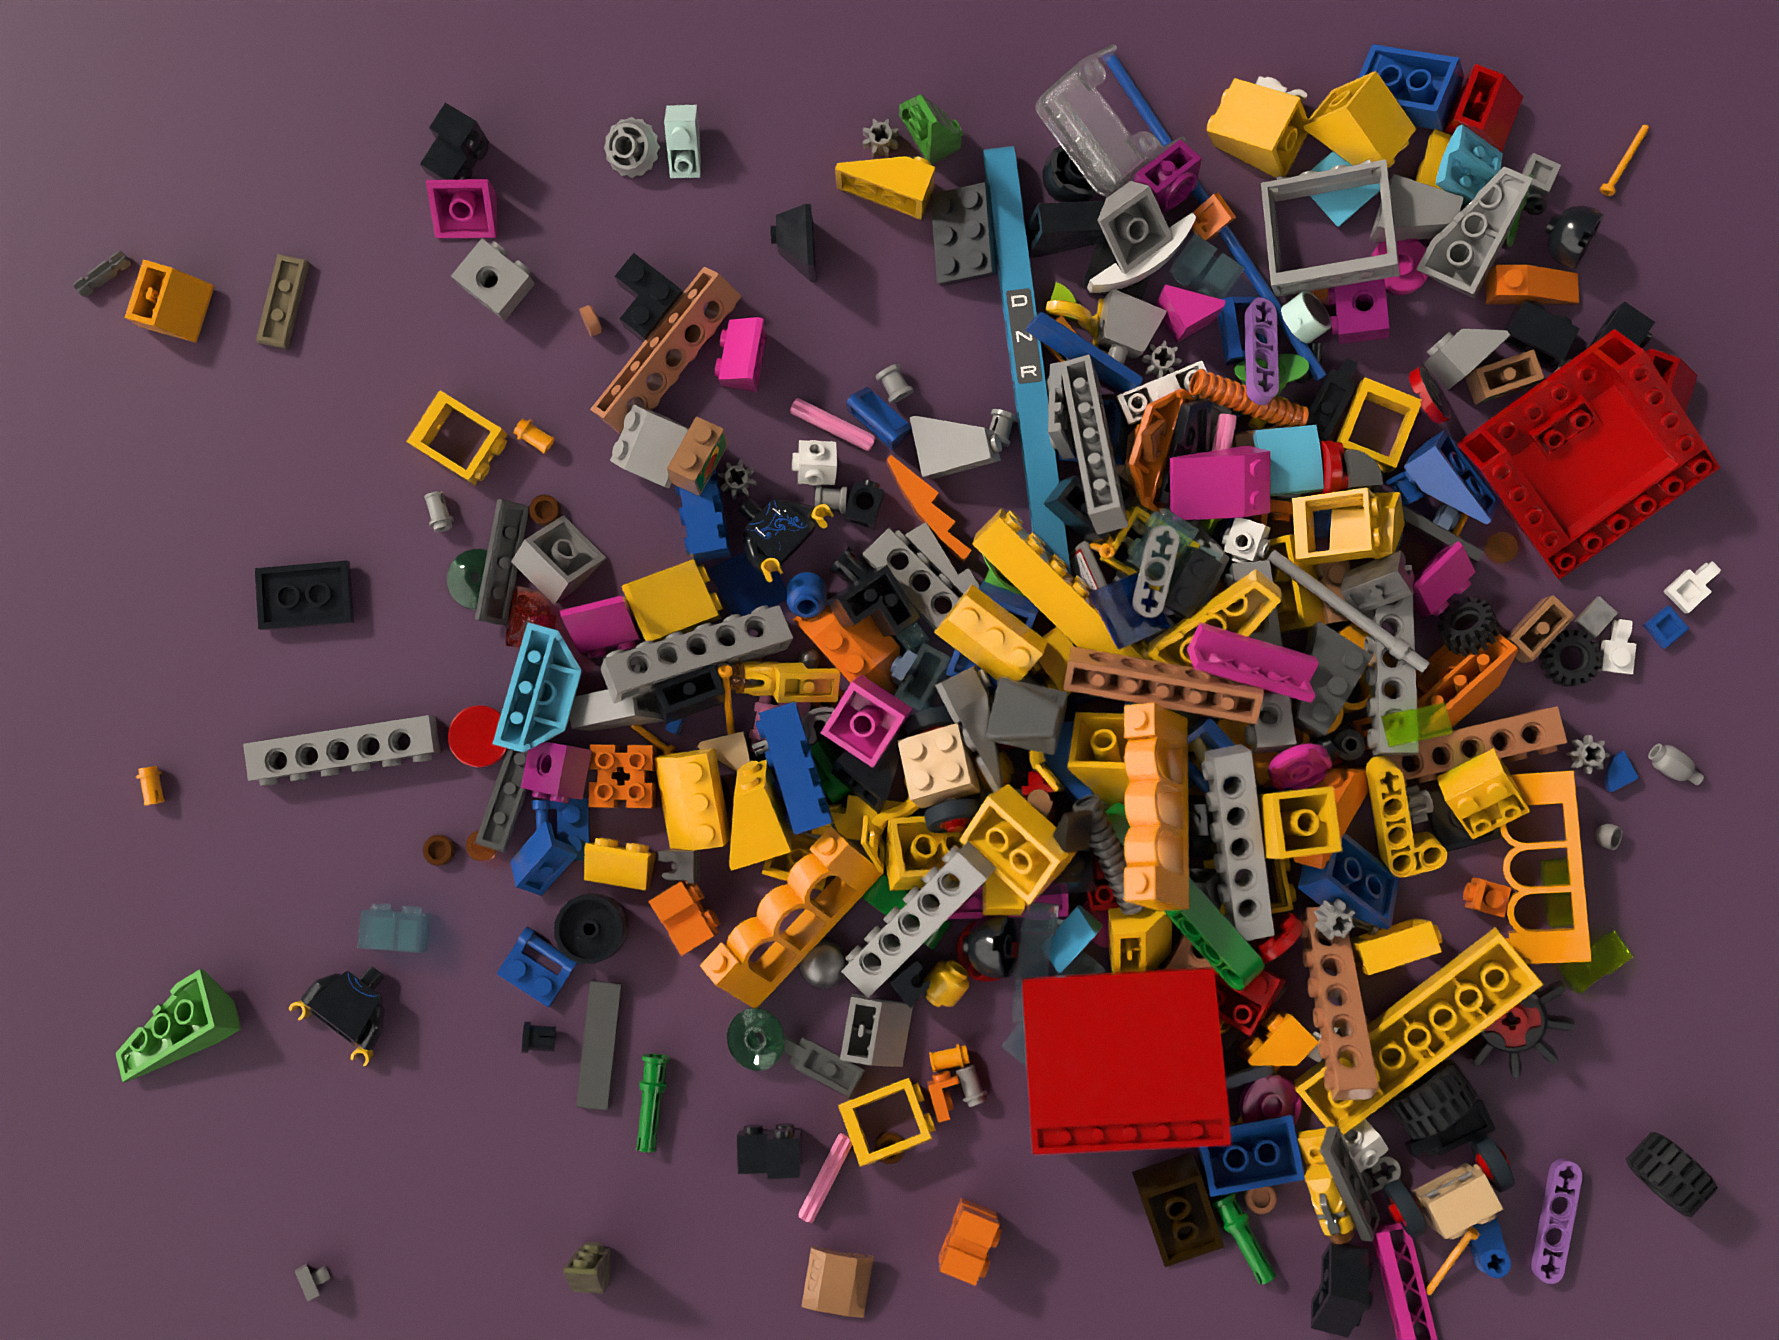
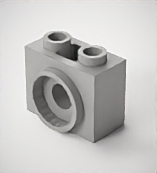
M481 239L451 277L482 305L505 321L535 283L529 276L531 270L519 260H516L515 263L511 262L505 257L508 252L499 244L493 241L490 245L484 239ZM491 277L498 278V282L494 287H485L487 279Z

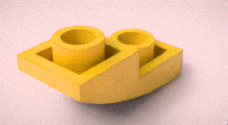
M1434 129L1429 136L1425 158L1418 167L1415 181L1441 189L1435 183L1439 166L1452 137L1451 135Z

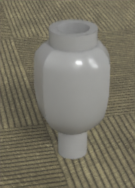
M1658 743L1650 750L1648 758L1652 760V765L1665 776L1676 781L1688 780L1695 785H1699L1703 781L1704 775L1695 770L1693 760L1672 745L1663 746Z

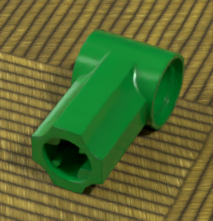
M824 738L810 748L823 789L832 803L836 804L851 794L852 791L831 774L838 758Z

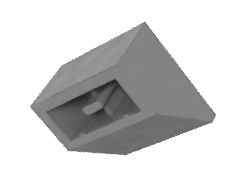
M852 993L840 1060L871 1066L902 1067L912 1008L904 1002L876 997L868 998L864 995Z

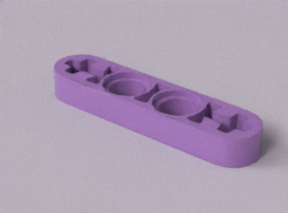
M1256 298L1245 311L1246 392L1250 400L1258 405L1268 404L1279 390L1277 311L1273 303L1265 298ZM1255 333L1263 335L1267 343L1260 342L1256 338ZM1256 358L1264 360L1268 365V369L1260 367L1256 362Z
M1562 1158L1555 1160L1549 1169L1531 1262L1533 1274L1547 1284L1559 1282L1565 1273L1582 1183L1581 1168L1576 1163ZM1568 1168L1572 1172V1177H1566L1564 1182V1178L1559 1176L1560 1170L1565 1171ZM1564 1184V1187L1570 1190L1569 1194L1562 1190H1555L1556 1186L1563 1188ZM1557 1197H1564L1567 1200V1209L1563 1213L1556 1214L1552 1209V1203ZM1552 1228H1558L1562 1236L1560 1242L1555 1245L1548 1244L1546 1240V1234ZM1544 1248L1552 1252H1558V1255L1555 1256L1552 1253L1549 1255L1544 1252ZM1550 1258V1263L1555 1268L1554 1271H1548L1546 1275V1272L1541 1270L1542 1265H1548Z

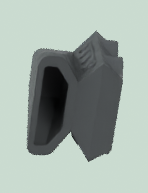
M1001 676L997 685L986 738L994 742L1054 755L1058 746L1068 703V692L1014 681L1008 677Z

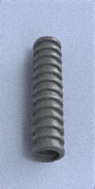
M1092 794L1084 796L1076 801L1073 805V810L1076 812L1090 809L1093 812L1090 846L1094 847L1093 852L1097 856L1098 863L1101 864V870L1105 872V878L1109 881V887L1113 889L1112 893L1116 897V902L1120 906L1121 912L1126 915L1138 913L1145 907L1124 901V868H1128L1124 848L1120 846L1121 842L1116 837L1117 833L1112 829L1113 824L1108 820V814L1104 812L1105 807L1100 803V796Z

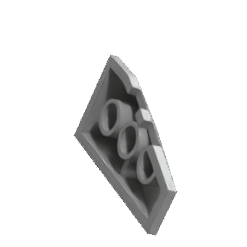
M1504 166L1476 194V197L1453 218L1445 229L1431 240L1417 270L1451 289L1476 299L1525 199L1533 178Z
M975 665L935 686L954 723L962 722L964 726L962 729L964 741L972 752L977 751L979 755L976 758L977 763L992 791L996 792L1004 787L998 743L986 738L992 711L991 695L988 687L992 685L985 670H978Z

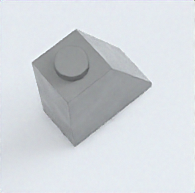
M1396 174L1390 179L1396 241L1405 239H1433L1462 211L1461 206L1464 199L1462 196ZM1382 201L1369 239L1373 242H1386Z
M920 416L909 417L921 474L924 478L937 479L1001 461L999 452L1002 451L1001 441L993 430Z
M608 689L576 696L569 717L572 729L584 731L664 722L654 697V691L617 703H613Z

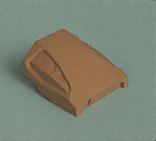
M811 1245L802 1308L864 1318L874 1255H867L865 1257V1255L859 1253H842L822 1247L817 1249L818 1246Z

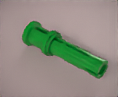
M645 1053L642 1054V1060L645 1062L643 1080L639 1081L640 1090L643 1092L636 1150L655 1152L662 1093L667 1089V1083L665 1082L666 1064L670 1062V1056Z
M1236 1192L1213 1196L1209 1200L1210 1205L1216 1207L1223 1220L1222 1227L1225 1231L1232 1234L1254 1273L1258 1284H1266L1276 1277V1273L1248 1224L1250 1221L1248 1213L1242 1211L1235 1198Z

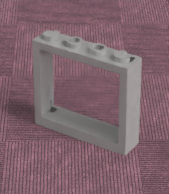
M1369 159L1362 164L1353 166L1337 165L1327 171H1306L1299 176L1290 178L1277 177V180L1261 183L1270 281L1275 297L1400 276L1386 159L1370 162ZM1380 183L1387 254L1282 272L1275 202Z

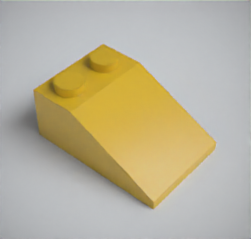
M904 156L837 163L835 167L837 189L920 220L934 189L935 167L931 166V162L921 157H914L912 159Z

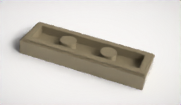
M277 254L256 337L257 343L286 350L289 349L310 265L307 260Z

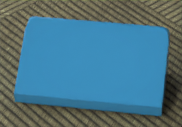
M1078 905L1042 944V948L1055 969L1061 974L1096 936L1103 925Z

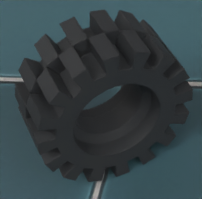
M1467 597L1464 598V603L1461 604L1457 600L1453 602L1455 607L1451 608L1448 606L1445 609L1447 614L1441 613L1439 615L1441 621H1437L1438 631L1448 650H1452L1456 655L1461 652L1462 656H1468L1469 651H1472L1473 655L1479 654L1478 649L1481 647L1484 651L1488 649L1487 643L1494 644L1496 641L1494 636H1499L1500 633L1498 629L1500 624L1491 606L1484 599L1480 601L1479 598L1474 597L1471 602L1470 598ZM1477 622L1473 627L1460 631L1467 624Z
M1573 629L1561 632L1545 649H1541L1544 650L1543 654H1539V660H1543L1540 668L1547 671L1544 676L1547 679L1552 678V683L1556 685L1562 684L1564 687L1581 685L1591 681L1590 678L1596 677L1599 673L1596 669L1602 666V662L1598 661L1599 657H1603L1602 651L1597 652L1596 649L1600 646L1599 643L1592 642L1593 636L1590 634L1584 635V631L1581 630L1574 631ZM1567 646L1576 648L1581 655V663L1575 670L1566 669L1560 662V653Z

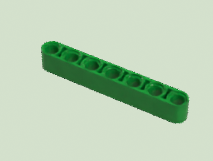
M1114 803L1105 812L1109 816L1108 820L1113 824L1112 829L1117 833L1116 837L1121 842L1120 846L1124 848L1125 838L1131 827L1126 817L1125 805ZM1189 878V909L1164 910V912L1227 984L1235 990H1243L1263 971L1264 963L1253 948Z

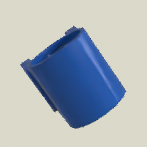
M1495 1217L1485 1224L1476 1223L1472 1225L1480 1234L1477 1240L1471 1239L1468 1244L1476 1267L1490 1277H1504L1510 1271L1511 1262L1497 1218ZM1491 1255L1497 1257V1259L1493 1260V1267L1487 1265V1263L1491 1262Z

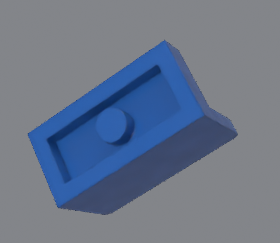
M544 821L510 861L515 886L540 896L546 892L578 856L575 846L555 839L551 823Z

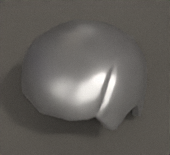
M822 939L799 963L803 977L808 983L820 989H829L836 987L845 979V975L841 971L848 964V961L845 959L846 956L843 950L836 943Z

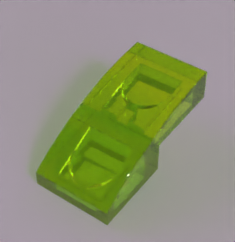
M1445 702L1381 716L1388 747L1453 734Z
M1567 858L1541 860L1542 885L1569 884ZM1570 892L1543 893L1548 925L1550 927L1573 925Z
M1615 931L1609 932L1590 944L1591 962H1567L1557 967L1575 993H1583L1601 977L1611 975L1633 957Z

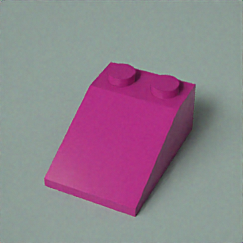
M1241 446L1171 457L1170 519L1178 521L1238 518L1270 513L1271 451L1252 446Z
M623 596L560 611L561 618L578 653L583 656L588 655L589 659L606 656V650L617 647L618 650L622 649L624 651L635 649L636 643L643 641L639 625L627 599Z

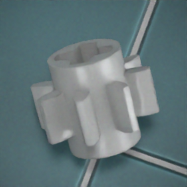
M874 118L870 129L863 128V135L868 138L863 141V149L870 147L872 158H875L877 154H884L888 158V152L891 148L898 149V142L893 139L898 136V128L891 130L889 119H886L885 122H877ZM881 135L886 136V139L882 138L880 142L876 141Z
M1163 340L1161 346L1157 348L1150 344L1148 350L1152 355H1145L1142 358V362L1148 363L1146 375L1152 372L1157 375L1158 379L1166 373L1175 372L1171 366H1179L1182 361L1179 358H1175V352L1178 347L1176 346L1171 349L1166 346V340ZM1159 355L1163 356V360L1166 362L1165 366H1161L1160 361L1157 360Z
M739 460L738 466H731L727 462L726 467L728 470L726 473H718L719 478L726 481L721 486L722 492L730 489L733 499H736L738 493H744L745 496L749 497L747 490L749 486H757L756 481L749 478L755 472L753 467L745 470L742 460ZM737 474L739 477H742L743 484L738 486L737 483H732V476Z
M1585 735L1583 742L1578 739L1571 741L1574 748L1571 752H1567L1566 755L1571 756L1574 762L1571 765L1572 769L1583 767L1584 774H1591L1593 767L1597 770L1605 768L1602 762L1604 758L1610 756V754L1605 753L1602 747L1605 741L1594 743L1592 735ZM1585 749H1590L1591 752L1588 754ZM1588 755L1591 760H1586L1585 757Z
M1418 785L1407 787L1406 795L1411 825L1427 821V813L1433 812V802L1427 790L1419 791Z
M1338 898L1334 903L1324 900L1318 910L1314 911L1318 919L1314 927L1323 932V935L1329 940H1332L1334 935L1341 936L1344 939L1351 928L1355 927L1351 919L1355 912Z

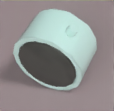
M1302 291L1281 308L1286 325L1294 336L1304 343L1312 342L1331 327V319L1320 300L1309 291Z

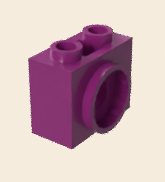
M1180 139L1135 174L1134 182L1150 186L1163 214L1167 210H1172L1179 206L1196 188L1202 158Z
M1385 278L1328 288L1329 306L1335 305L1336 316H1330L1332 335L1338 334L1339 344L1389 338L1390 327ZM1362 302H1368L1373 306L1368 311H1360L1356 308Z
M544 742L528 750L521 788L533 790L532 797L569 804L570 798L582 800L592 750Z

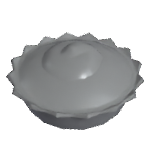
M633 117L626 120L620 119L617 124L611 126L610 132L606 135L604 146L606 160L611 164L612 170L618 171L621 176L627 175L631 178L636 175L643 176L647 170L652 169L653 162L658 159L657 151L660 148L657 143L658 135L652 131L651 125L645 124L643 119H634Z

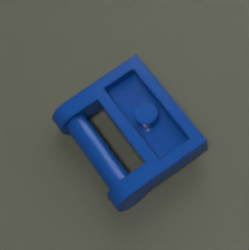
M573 798L569 800V804L551 800H532L533 810H536V830L544 821L548 822V809H557L558 840L576 847L578 856L573 861L584 860L586 843H591L589 798H583L582 800Z
M527 926L496 974L549 1008L578 963L568 959L563 952L536 936V931ZM527 945L562 967L560 973L557 974L523 952Z

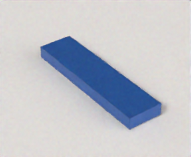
M1040 312L1032 319L1025 330L1069 360L1090 354L1098 378L1120 393H1125L1139 387L1143 380L1142 376L1044 312Z

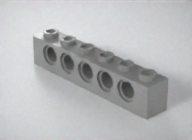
M1090 354L1061 362L1060 368L1089 517L1097 535L1128 527L1099 379Z
M888 528L862 553L863 559L873 569L888 565L917 613L936 630L948 613H938L934 608L935 601L945 598L950 601L953 608L960 598L951 591L954 586L943 574L937 577L929 569L932 564L921 552L915 555L907 547L910 541L899 530L893 533ZM896 555H903L907 558L908 565L903 570H896L891 566V559ZM920 576L927 578L930 582L929 589L924 592L916 591L912 586L915 578Z
M1270 560L1232 563L1227 574H1224L1225 590L1255 569L1273 582ZM1275 607L1259 624L1261 631L1252 632L1248 637L1282 647L1277 607ZM1272 691L1264 694L1260 712L1270 713L1274 718V724L1268 725L1263 723L1259 716L1257 724L1248 723L1249 726H1245L1247 745H1252L1253 754L1285 751L1296 745L1290 697Z
M1405 565L1406 571L1412 569V565ZM1413 595L1394 601L1392 606L1383 605L1363 613L1380 627H1382V623H1389L1394 629L1393 636L1398 640L1400 637L1411 645L1409 648L1415 651ZM1371 635L1365 636L1364 650L1373 655L1369 662L1370 667H1366L1365 671L1366 685H1370L1371 698H1368L1366 703L1367 716L1371 717L1372 729L1368 730L1367 735L1368 747L1372 748L1373 756H1412L1419 753L1416 668L1404 659L1398 660L1394 656V668L1387 667L1383 662V654H1390V649ZM1385 684L1395 688V699H1390L1385 695ZM1387 715L1393 716L1396 719V731L1387 728L1385 724Z
M765 605L756 608L751 614L742 617L740 614L731 615L719 624H702L696 627L694 631L683 634V632L672 633L663 641L656 643L652 640L645 641L637 645L636 649L624 652L622 649L613 651L604 658L601 672L613 703L653 692L654 685L711 664H714L717 671V668L721 665L732 667L739 665L740 662L752 661L787 650L793 636L780 606L769 608V606ZM747 630H756L760 637L751 636ZM719 638L728 639L732 646L722 645L719 642ZM698 647L702 650L703 655H695L689 648ZM669 656L674 660V663L666 664L660 657ZM640 665L644 668L645 672L635 673L630 666Z
M430 715L243 744L248 781H259L260 786L279 784L278 778L289 776L290 781L310 779L309 773L321 772V777L339 775L340 769L351 767L352 772L370 770V764L382 762V767L401 765V759L413 757V762L432 760L431 754L441 753L436 717ZM406 733L409 735L411 743L403 751L400 749L398 741ZM376 738L379 741L380 748L375 755H371L368 751V744L372 739ZM345 743L349 748V754L344 760H341L337 751L339 746ZM315 748L318 753V759L311 765L307 760V753L310 749ZM281 753H284L287 757V764L283 769H280L276 763L277 757Z
M1241 744L1204 751L1205 762H1202V772L1209 784V792L1206 793V803L1213 815V823L1210 824V834L1217 847V854H1214V865L1221 878V884L1218 885L1217 889L1221 903H1224L1225 914L1223 916L1245 941L1274 936L1252 751ZM1233 776L1234 782L1232 786L1223 789L1224 781L1228 777ZM1237 807L1238 812L1233 819L1227 820L1228 812L1232 808ZM1241 838L1240 846L1235 850H1231L1233 841ZM1241 869H1245L1244 876L1239 880H1235L1236 873ZM1249 899L1248 906L1243 910H1239L1241 902Z
M969 841L960 849L955 845L942 858L946 864L940 870L934 866L922 879L926 884L920 890L915 886L902 899L906 905L901 910L895 906L883 919L887 924L882 929L876 925L864 938L867 944L863 948L857 945L845 957L849 963L841 972L866 997L869 998L996 869ZM950 874H954L955 876H957L960 883L954 881L950 877ZM930 894L935 895L940 902L934 901ZM911 914L915 915L920 922L915 921ZM892 934L896 935L899 938L900 942L895 940L892 937ZM873 954L877 955L880 960H877Z

